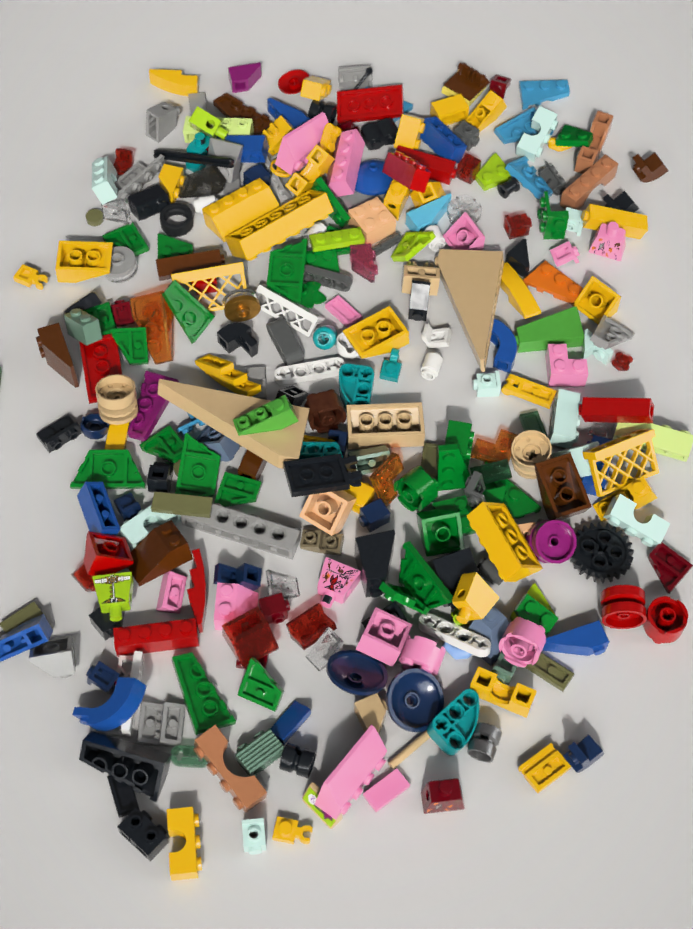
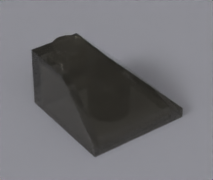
M210 166L187 175L178 196L180 198H191L219 194L223 191L227 180L217 166Z

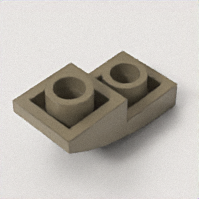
M303 529L300 548L317 553L341 555L344 536L343 534L331 536L324 534L322 530Z

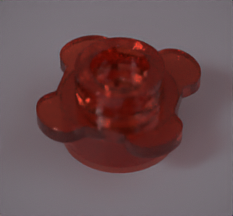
M617 352L612 365L619 371L629 370V364L632 363L633 358Z

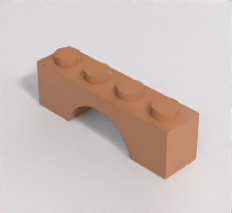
M597 111L590 130L593 133V140L589 147L582 146L577 157L575 172L584 174L597 162L610 132L613 115Z
M604 155L562 192L560 206L565 210L566 207L579 210L590 193L599 184L606 186L615 178L619 163Z
M216 725L194 740L195 748L193 749L200 759L204 758L208 763L206 765L207 769L213 776H218L221 780L219 782L220 786L226 793H231L234 797L232 801L239 810L243 809L247 813L266 798L267 791L254 775L240 777L227 769L224 764L223 755L228 747V740Z

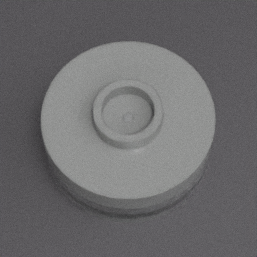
M123 246L113 247L110 273L104 275L107 280L113 283H123L135 276L138 270V263L133 251Z

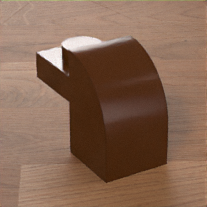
M653 153L645 160L639 154L633 157L636 162L633 170L641 182L654 181L668 172V169L656 153Z

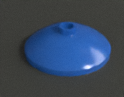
M378 159L362 161L358 171L355 191L365 195H382L387 193L393 178L382 172L385 161Z

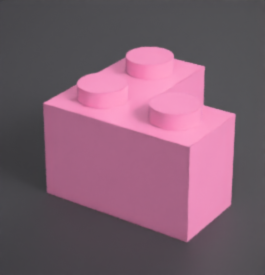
M548 344L545 355L548 387H585L588 378L587 359H568L567 344Z

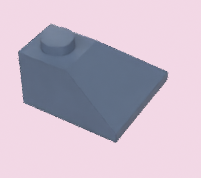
M208 425L196 439L209 450L221 456L220 462L231 461L239 450L238 443Z
M494 606L483 619L474 620L467 629L490 640V654L486 657H481L490 666L497 661L500 655L499 642L509 625L506 616ZM461 637V640H462V641H467L468 638H466V637Z

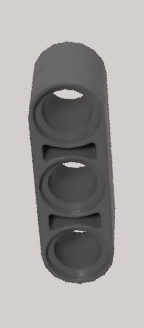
M285 318L266 324L268 334L285 366L304 360L302 349Z

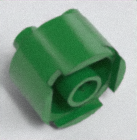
M419 465L409 470L394 483V491H398L400 495L398 500L405 508L412 512L418 510L417 512L422 511L438 497V481L435 478H431L423 467Z

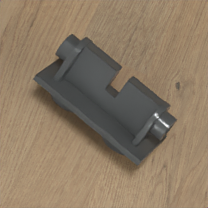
M545 161L547 166L540 168L538 175L546 183L549 182L548 186L553 191V195L558 196L562 190L566 189L565 186L567 184L562 176H557L558 171L554 165L550 166Z

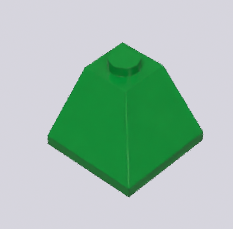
M434 509L416 513L418 529L427 557L465 549L459 511Z

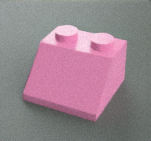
M217 583L214 612L215 630L243 631V627L256 629L259 593L237 583Z
M375 607L356 650L393 667L401 653L412 624Z

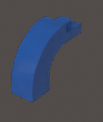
M494 319L491 342L494 343L498 351L493 367L511 373L517 352V342L512 331L504 323Z
M118 677L114 692L106 703L96 708L75 707L72 715L80 719V723L89 725L98 732L113 730L125 723L136 712L144 697L147 686L136 678Z

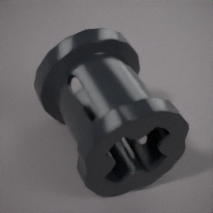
M511 177L508 182L499 184L497 190L501 197L507 198L512 192L520 190V184L518 180Z

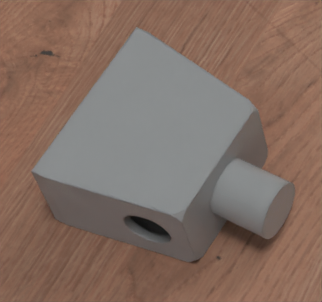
M161 102L147 109L146 136L158 143L161 142L176 128V119L181 113L179 107Z

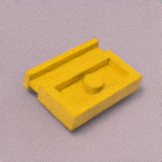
M552 743L518 767V771L524 775V778L537 794L571 769V765L553 747Z

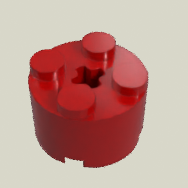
M662 596L651 602L646 611L647 620L643 627L653 642L657 644L671 643L681 636L688 621V611L681 601L670 599L671 597Z

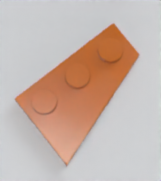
M546 261L523 280L527 287L529 285L537 288L536 291L541 293L545 291L553 294L554 298L570 304H574L583 290L581 286Z

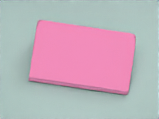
M173 571L163 575L157 611L176 614L181 612L187 576Z

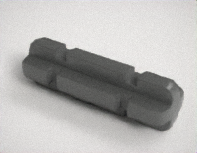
M399 233L392 235L372 247L371 252L374 256L380 255L395 244H398L402 239Z

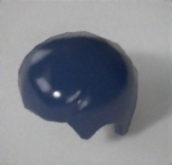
M92 413L82 417L80 428L85 437L98 440L108 433L109 424L104 422L98 413Z

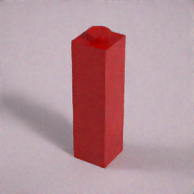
M398 145L396 151L402 152L405 156L418 160L431 172L430 180L450 185L452 179L456 178L458 169H455L456 161Z
M583 397L582 404L579 405V415L582 416L585 422L653 423L654 404L651 398Z

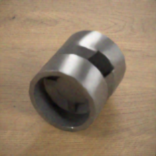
M477 723L473 733L474 739L470 741L467 750L468 755L482 762H493L497 750L495 746L499 745L502 736L501 730L487 723Z

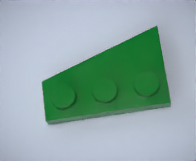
M319 177L315 180L311 190L327 193L333 208V212L328 215L342 229L348 225L351 218L324 180Z
M174 280L162 293V296L191 344H193L215 316Z
M458 444L438 445L436 480L439 483L438 491L466 488V480L471 475Z

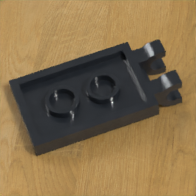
M341 454L284 461L283 469L291 497L350 489V485L353 487L361 486L360 479H362L361 470L356 471L355 464L358 462L356 455L342 458Z

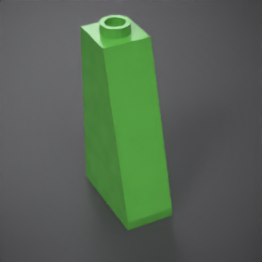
M577 306L517 327L514 335L518 353L547 350L548 344H567V348L582 346L584 340V332Z

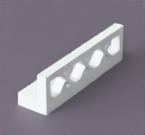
M259 284L253 296L258 299L260 294H263L266 297L267 304H260V310L276 319L285 318L290 327L308 337L312 336L317 324H322L325 317L309 308L298 305L267 288V285ZM279 303L282 312L275 313L272 304ZM295 312L297 320L289 321L287 313ZM307 319L312 322L309 331L303 329L301 321Z
M134 651V656L119 655L117 672L120 673V677L123 674V677L136 678L141 682L145 661L143 652ZM124 662H132L131 671L128 673L122 669ZM136 712L122 724L121 731L109 730L106 731V735L132 738Z

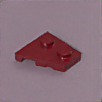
M662 542L648 556V560L668 594L673 591L693 566Z

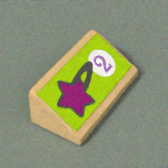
M312 782L303 795L302 800L332 829L342 820L343 814L341 813L335 820L315 805L321 789Z

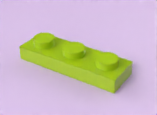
M356 227L309 235V242L313 252L362 245L365 244V238L361 228Z

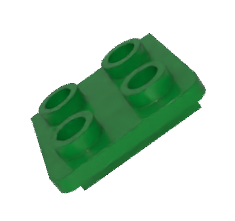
M544 191L543 197H540L539 201L540 209L537 210V217L541 219L539 231L543 233V239H564L569 212L551 211L548 191Z

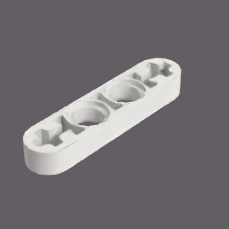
M334 357L282 366L275 370V381L279 385H290L339 376L340 368H336L334 365L341 367L345 364V361L342 358ZM316 367H322L324 371L321 373H317L314 371V369ZM298 370H304L306 374L303 376H299L296 374V372Z
M430 613L427 615L422 614L419 617L418 626L420 631L477 657H486L490 654L491 642L489 639ZM442 629H448V630H450L451 632H449V633H443V632H441L440 630H442ZM466 637L468 640L460 641L458 638Z

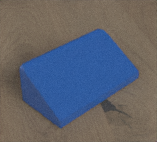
M294 701L270 728L271 731L285 745L311 715V709Z

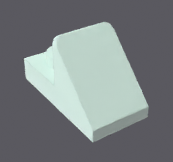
M585 329L582 343V359H587L593 354L598 361L607 365L611 361L614 351L611 348L605 350L595 346L590 340L593 333L589 329Z

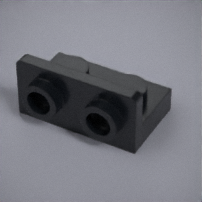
M69 415L36 433L37 438L49 453L60 449L62 445L82 434L78 422H74Z

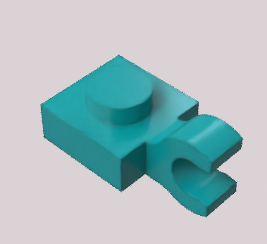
M392 348L390 361L384 360L380 379L398 383L402 363H397L399 349Z

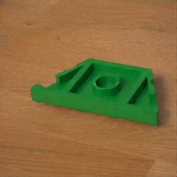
M302 239V242L295 245L289 244L282 249L271 251L269 258L267 288L298 305L302 303L307 239Z
M185 433L175 494L203 497L214 496L221 456L209 450L204 444L199 443L188 433Z
M128 449L89 450L84 463L78 469V474L70 484L71 489H81L85 482H103L105 489H146V485Z
M487 461L484 463L481 473L486 487L485 490L506 486L507 492L503 503L513 519H519L524 517L525 514L532 512L536 514L541 511V506Z
M506 486L485 490L483 495L486 502L503 503L507 492ZM466 495L433 503L434 509L460 512L463 536L476 533L471 528L470 521L467 518V515L473 509L468 505Z
M410 541L403 544V549L406 550L405 558L401 559V572L399 573L398 582L431 609L451 603L453 596L413 544Z

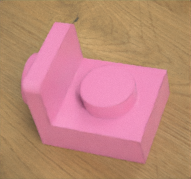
M569 241L550 250L557 267L571 260H574L576 264L579 263L577 258L580 255L576 246L572 247Z

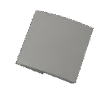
M142 701L136 744L166 747L180 746L185 705L171 702L157 704Z

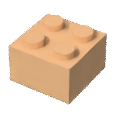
M378 197L348 210V215L351 218L348 225L350 228H361L366 247L394 234L396 231L395 217Z
M343 490L312 494L308 496L299 516L332 536L341 532L357 498Z

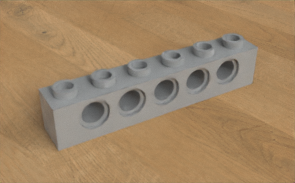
M219 503L212 505L210 518L181 515L182 525L292 560L300 542V530L293 526H283L276 521H267L254 514L248 515L238 509L226 508ZM221 519L227 520L225 522H220ZM239 525H245V527H243V528H239V527H237V526H239ZM259 530L264 531L261 534L256 533ZM277 536L283 537L282 539H275Z

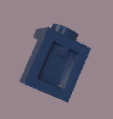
M338 429L329 430L328 439L336 440L335 442L339 444L343 458H345L348 432Z
M131 492L113 500L124 522L135 517L141 510L139 502H136Z
M99 661L96 666L92 665L86 673V676H88L87 684L91 685L93 683L109 693L118 677H120V673Z

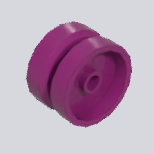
M543 520L535 523L529 529L526 536V541L541 563L560 564L567 561L576 549L577 538L574 530L569 524L561 520Z

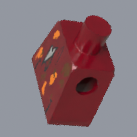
M457 778L430 781L421 791L424 814L465 809L461 785Z

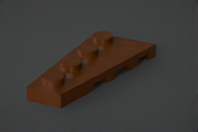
M228 93L213 100L214 106L225 117L251 118L254 126L253 135H262L264 129L267 130L270 127L269 124L272 121L269 120L268 116L260 115L252 107H246L242 101Z

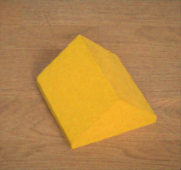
M592 276L572 306H577L580 312L596 324H599L604 315L610 318L617 312L621 296L595 276Z

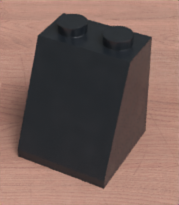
M394 530L355 538L354 556L358 570L361 571V582L365 597L376 598L385 594L379 587L382 582L387 583L394 550Z
M470 547L427 561L428 565L452 596L455 594L462 574L473 572L479 574ZM452 602L443 605L444 607L450 606L451 609L456 608Z

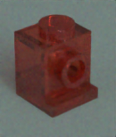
M526 213L513 217L505 215L503 227L510 240L529 235L532 222Z

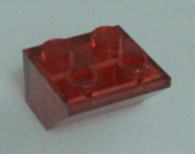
M258 606L221 625L222 635L242 668L248 666L252 657L259 660L279 649L269 623Z

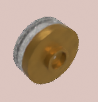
M251 289L233 290L222 300L226 318L234 322L250 320L257 316L261 309L258 295Z

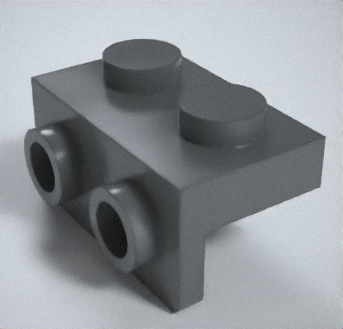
M474 471L472 476L467 478L464 491L468 505L473 510L482 502H486L483 495L486 487L482 473Z

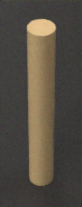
M427 730L390 760L388 765L394 769L430 738Z

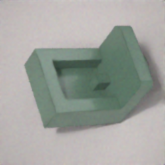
M500 653L492 672L498 674L497 679L501 683L509 685L518 666L509 663L504 658L505 655Z

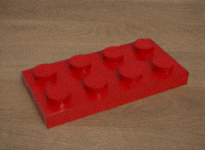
M402 85L337 92L338 124L349 121L353 123L385 118H400L404 114Z
M111 334L102 335L101 340L87 346L79 341L89 404L97 403L95 390L97 382L109 375H123L118 345Z

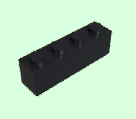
M91 731L82 741L79 760L102 773L106 772L112 775L114 780L120 783L124 782L132 786V790L148 795L150 800L157 803L169 771L172 754Z

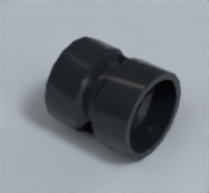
M313 100L309 108L308 117L312 119L323 112L328 122L333 124L337 113V106L328 103L324 105L321 101Z
M287 743L281 757L279 769L290 773L296 771V775L309 778L317 752L306 748L300 750V746Z

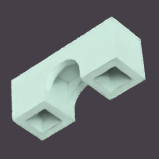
M541 106L538 107L532 118L531 128L537 130L539 134L531 136L524 133L517 145L516 155L520 157L526 156L532 162H535L537 157L540 158L543 152V145L548 144L551 131H555L558 125L557 113Z
M108 156L97 158L92 163V190L102 205L118 198V189L114 184L118 180L115 167Z
M621 494L612 498L603 516L608 520L609 524L621 527L625 530L626 534L632 537L636 536L646 546L652 547L661 544L670 525L669 522L652 514L647 516L643 523H639L634 517V509L637 503Z
M151 506L146 509L140 510L132 519L122 523L119 531L120 536L126 538L128 546L133 550L149 534L146 530L149 525H162L170 520L177 524L181 521V515L152 512Z

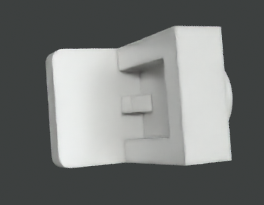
M425 324L421 337L429 349L448 347L452 331L450 328L432 329L430 324Z

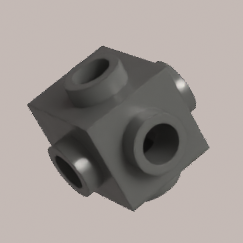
M464 120L453 130V133L467 145V151L473 146L475 147L480 140V130Z

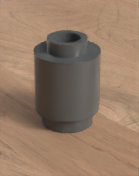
M489 557L487 559L483 558L477 566L479 574L492 584L499 586L503 580L499 577L496 566L490 561Z

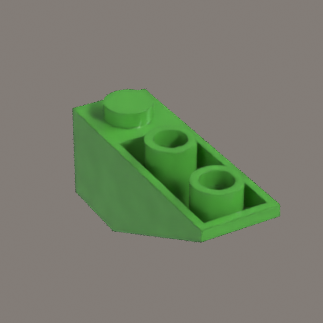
M283 395L234 419L233 422L240 436L282 430L298 422V418L292 404L286 395Z

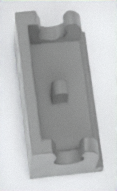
M371 65L338 67L340 91L353 90L365 75L366 69L368 67L371 68ZM372 74L367 76L358 89H364L366 86L373 88Z

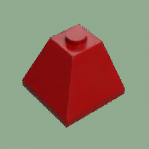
M88 531L84 564L88 575L114 574L133 564L134 560L125 537Z

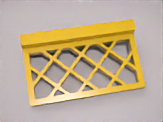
M243 262L170 274L172 281L176 280L179 284L185 283L189 286L188 292L191 289L200 294L197 299L198 302L202 296L211 302L206 308L209 312L224 309L225 305L220 306L214 302L220 293L227 297L228 301L233 298L237 290L244 295H248ZM240 273L241 282L238 286H235L229 280L233 274ZM216 277L225 280L220 290L211 284ZM199 280H203L208 284L202 293L193 287ZM227 282L236 288L230 297L222 292ZM209 286L218 291L213 300L204 295Z
M639 429L582 452L584 459L589 461L597 497H602L619 490L642 476L648 478L659 473L652 438L655 437L654 429ZM643 443H646L647 446L645 454L640 451ZM628 449L634 451L630 460L625 457ZM613 455L619 457L616 466L610 463ZM638 455L643 457L640 466L635 464ZM623 460L629 463L625 472L620 469ZM598 461L604 463L601 472L597 470L596 462ZM647 461L651 464V471L644 469ZM608 467L614 469L610 478L605 475ZM633 467L638 469L634 478L630 476ZM618 473L623 475L619 484L615 482ZM603 478L608 481L607 487L604 490L601 487Z

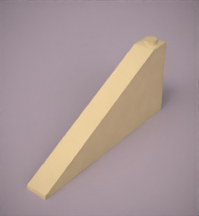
M440 249L439 255L435 257V267L440 268V278L479 368L481 372H485L504 267L503 251Z
M159 379V396L275 467L283 469L284 461L298 460L300 458L310 408L292 405L298 422L282 430L239 436L233 420L271 402L270 400Z

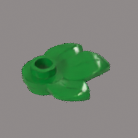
M310 281L303 284L302 306L313 308L314 304H321L326 301L327 298L318 291L321 287L320 283Z

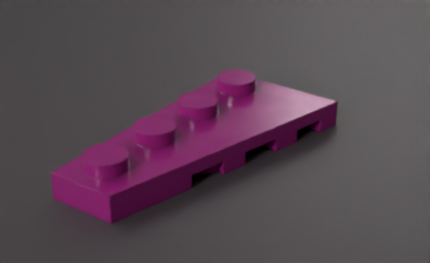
M145 371V380L140 388V397L137 399L138 414L131 421L128 430L130 438L143 442L149 438L169 403L168 400L158 395L159 379L179 382L178 379Z

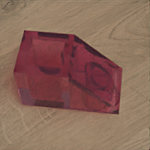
M371 244L350 245L351 270L369 282L374 283L375 275H378L377 264L374 265V261H376L375 250L372 251Z

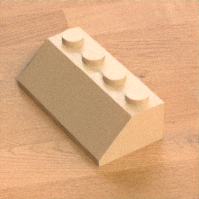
M422 402L346 405L348 449H367L383 445L387 448L424 446L425 428Z

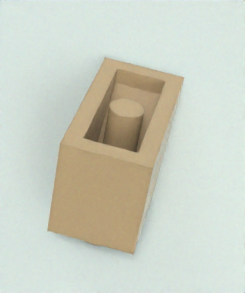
M376 693L354 702V712L364 732L373 725L378 734H380L387 710L385 700L383 698L380 699Z

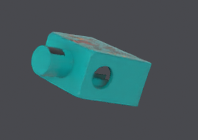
M201 132L196 133L195 139L187 146L186 153L208 155L210 137ZM186 162V169L200 176L206 169V165Z

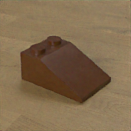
M59 323L38 328L39 336L36 337L41 357L46 358L47 364L75 388L79 387L74 365Z
M571 453L534 464L541 499L548 520H563L584 513L592 507Z
M172 520L154 528L131 551L134 562L127 568L132 572V576L138 585L141 586L192 560L193 557L188 542Z

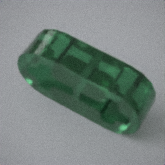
M178 745L170 752L172 754V763L178 767L204 768L208 764L204 758L202 762H199L198 756L193 749L195 746ZM179 752H183L184 756L189 757H182L181 760L178 761L175 755H178Z

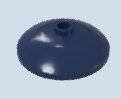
M339 651L333 654L327 662L326 671L328 677L338 688L347 693L367 696L380 692L386 686L388 673L384 665L379 660L360 651Z
M407 669L398 673L390 682L386 693V706L391 719L401 729L409 732H422L427 730L429 723L443 710L444 695L440 683L432 674L423 669ZM408 697L410 698V704L407 703Z

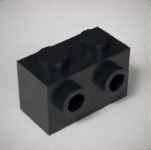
M158 184L127 197L130 211L139 221L160 213L165 206L169 205L168 194Z
M135 808L117 828L119 833L151 862L169 843L168 832L160 824L156 826L151 822L152 817L145 810L141 812Z

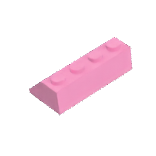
M325 113L318 114L283 136L275 162L278 167L292 175L308 164L306 157L316 144L320 145L324 127L329 123Z
M357 129L341 132L335 144V151L332 155L335 160L328 169L325 181L335 197L351 195L355 191L365 145Z
M373 725L367 729L324 781L315 805L335 820L341 813L343 815L347 813L352 805L350 803L351 800L359 798L363 792L362 786L364 784L368 786L375 776L373 774L374 771H380L386 763L384 757L387 749Z

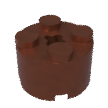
M330 389L307 396L304 407L310 408L308 422L313 431L315 429L318 433H328L329 430L338 429L337 425L341 422L343 424L346 421V412L335 390Z

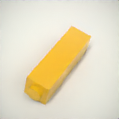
M589 204L581 214L583 228L598 231L601 224L616 222L619 228L626 231V237L641 239L648 231L647 215Z

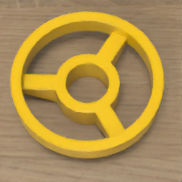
M276 159L271 162L270 170L272 173L279 177L291 176L278 166L276 170L273 168L272 165L275 164Z

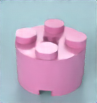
M516 617L514 621L509 623L499 642L500 653L502 651L505 655L504 658L515 666L526 667L527 664L534 665L538 661L546 643L545 628L522 617Z
M409 635L399 657V662L403 664V670L418 668L435 676L439 672L446 649L442 646L440 650L436 647L437 643L428 638L415 635L414 639H411V635Z

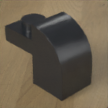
M625 191L614 200L609 194L603 197V200L606 202L605 207L632 213L639 209Z
M231 323L217 331L218 343L229 354L240 346L251 357L258 354V343L251 334L250 326L244 323Z
M154 462L153 465H150L147 476L149 492L170 493L173 463Z

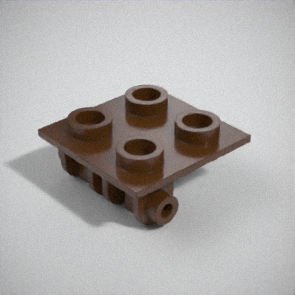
M460 63L458 65L459 71L444 86L457 94H462L465 99L471 101L490 81H488L486 75H482L477 70L474 71V68H470L466 63Z

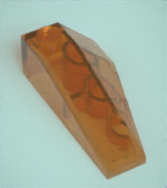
M164 291L130 299L132 318L138 327H146L147 349L156 365L173 361L174 314L162 296Z

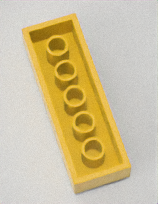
M310 189L224 238L232 256L251 261L257 258V255L261 252L264 253L271 250L275 244L284 243L286 238L298 235L300 230L312 227L315 224L314 222L326 219L329 216L328 214L333 212V208L326 192Z

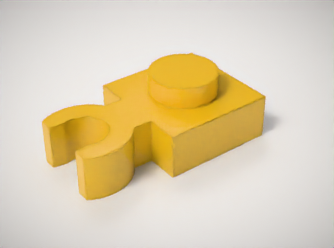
M22 264L13 277L15 282L27 287H31L34 284L40 290L43 289V284L40 282H48L46 275H39L38 270Z
M277 816L272 839L294 844L295 838H297L303 844H310V838H305L303 833H312L313 828L309 825L298 827V820Z

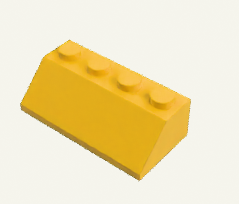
M258 178L206 206L202 211L205 225L223 242H226L224 237L280 205L270 187L262 179Z
M482 502L467 515L471 528L477 533L480 544L485 547L490 561L494 563L499 577L504 582H516L543 569L504 503Z

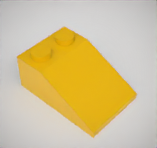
M59 241L55 268L58 282L77 283L109 274L113 242Z
M390 306L343 330V334L361 359L391 353L392 348L400 349L409 344V331Z

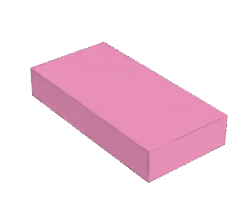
M339 295L325 304V308L347 328L363 320V316Z
M396 768L364 792L363 797L375 812H378L407 790L410 784Z

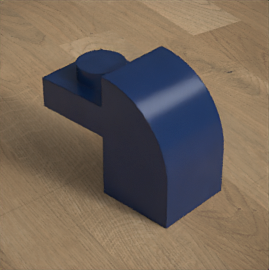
M218 563L215 565L213 584L237 583L255 591L261 586L262 568L247 563L242 564L238 568Z
M588 735L578 744L575 742L568 746L569 751L563 757L576 773H580L601 758L604 752L592 737Z

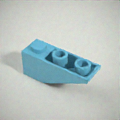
M451 193L406 213L405 224L411 232H423L427 226L436 225L451 205Z

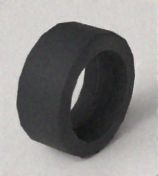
M172 203L165 206L160 212V224L163 232L173 237H180L189 233L193 227L191 209L181 203ZM174 215H181L187 218L184 223L179 225H172L166 222L169 217Z

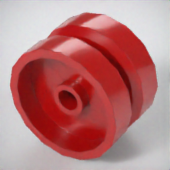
M615 585L604 589L600 593L601 606L603 607L601 609V618L605 626L615 629H630L641 626L646 622L647 614L644 607L646 602L645 591L642 588L634 585Z

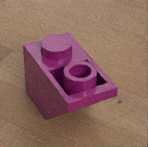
M261 63L228 67L232 93L249 91L261 78Z

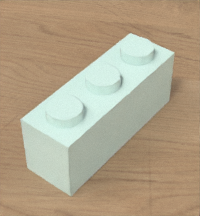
M558 389L554 398L549 435L551 445L571 448L573 443L577 442L579 432L576 429L579 427L581 417L578 416L579 405L582 404V401H580L581 393Z

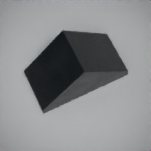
M522 239L507 253L505 261L523 278L528 276L530 268L526 239Z

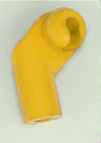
M550 137L548 147L558 152L572 148L570 146H556L555 137Z

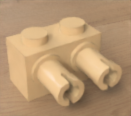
M408 261L403 269L402 293L411 294L412 280L431 282L429 296H437L440 268H435L433 263H430L429 266V262L423 266H417L415 261L412 264L411 261Z

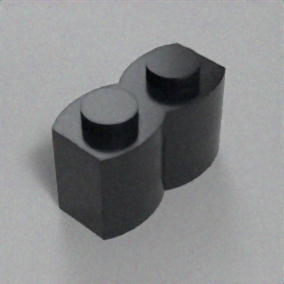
M385 118L377 123H370L361 127V137L368 150H378L383 145H393L395 143L398 129L392 118Z

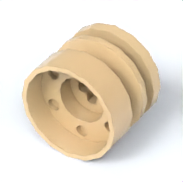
M115 374L106 376L97 382L95 390L99 416L104 422L120 425L132 421L137 416L135 382L130 377Z
M527 430L515 437L511 447L514 470L523 478L537 479L534 464L552 459V445L544 433L537 430Z

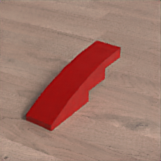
M200 549L192 550V555L196 568L189 570L193 588L187 589V594L194 618H196L198 631L202 633L206 618L207 589Z

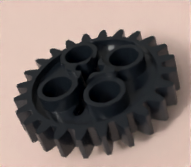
M598 522L597 527L590 523L589 529L584 525L582 531L577 530L576 549L570 562H576L574 569H581L579 575L586 573V579L592 576L594 582L600 578L602 583L607 578L611 583L614 577L619 580L621 574H626L627 569L629 570L631 567L634 550L630 549L632 542H627L628 536H621L623 530L616 532L615 526L610 529L609 524L606 523L605 527H602L600 522ZM584 547L590 548L591 551L585 550Z

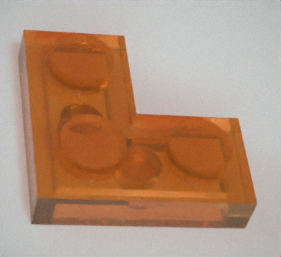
M501 429L495 444L477 438L471 452V457L507 469L512 457V442L518 434Z
M393 452L369 477L377 498H381L386 507L398 496L397 491H394L393 480L404 469L399 454Z

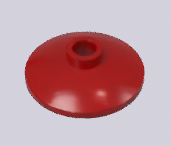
M303 70L289 71L280 77L278 87L285 94L299 93L302 89L303 79L310 76Z

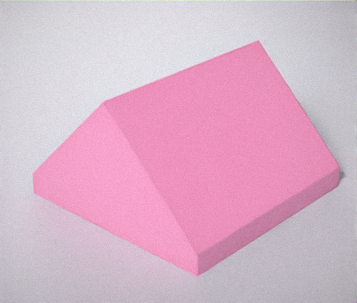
M464 212L443 235L445 242L453 250L483 251L485 236L467 212Z

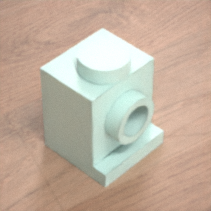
M566 207L565 211L569 212L566 230L577 232V235L580 236L583 229L582 211Z
M499 371L476 374V379H473V390H476L477 397L499 396L501 389Z
M264 818L242 820L244 852H249V854L262 853V850H266ZM250 834H258V836L251 838Z

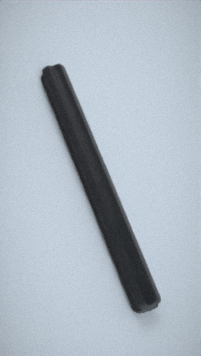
M160 149L154 150L153 155L154 158H157L162 154L164 160L226 168L234 167V160L225 157Z

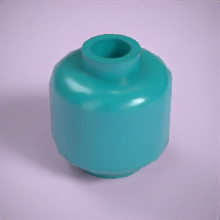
M322 325L315 330L313 342L319 349H330L336 344L338 333L331 325Z

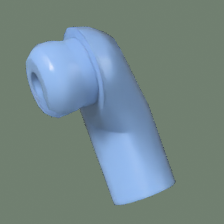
M446 642L442 645L456 660L467 659L473 655Z

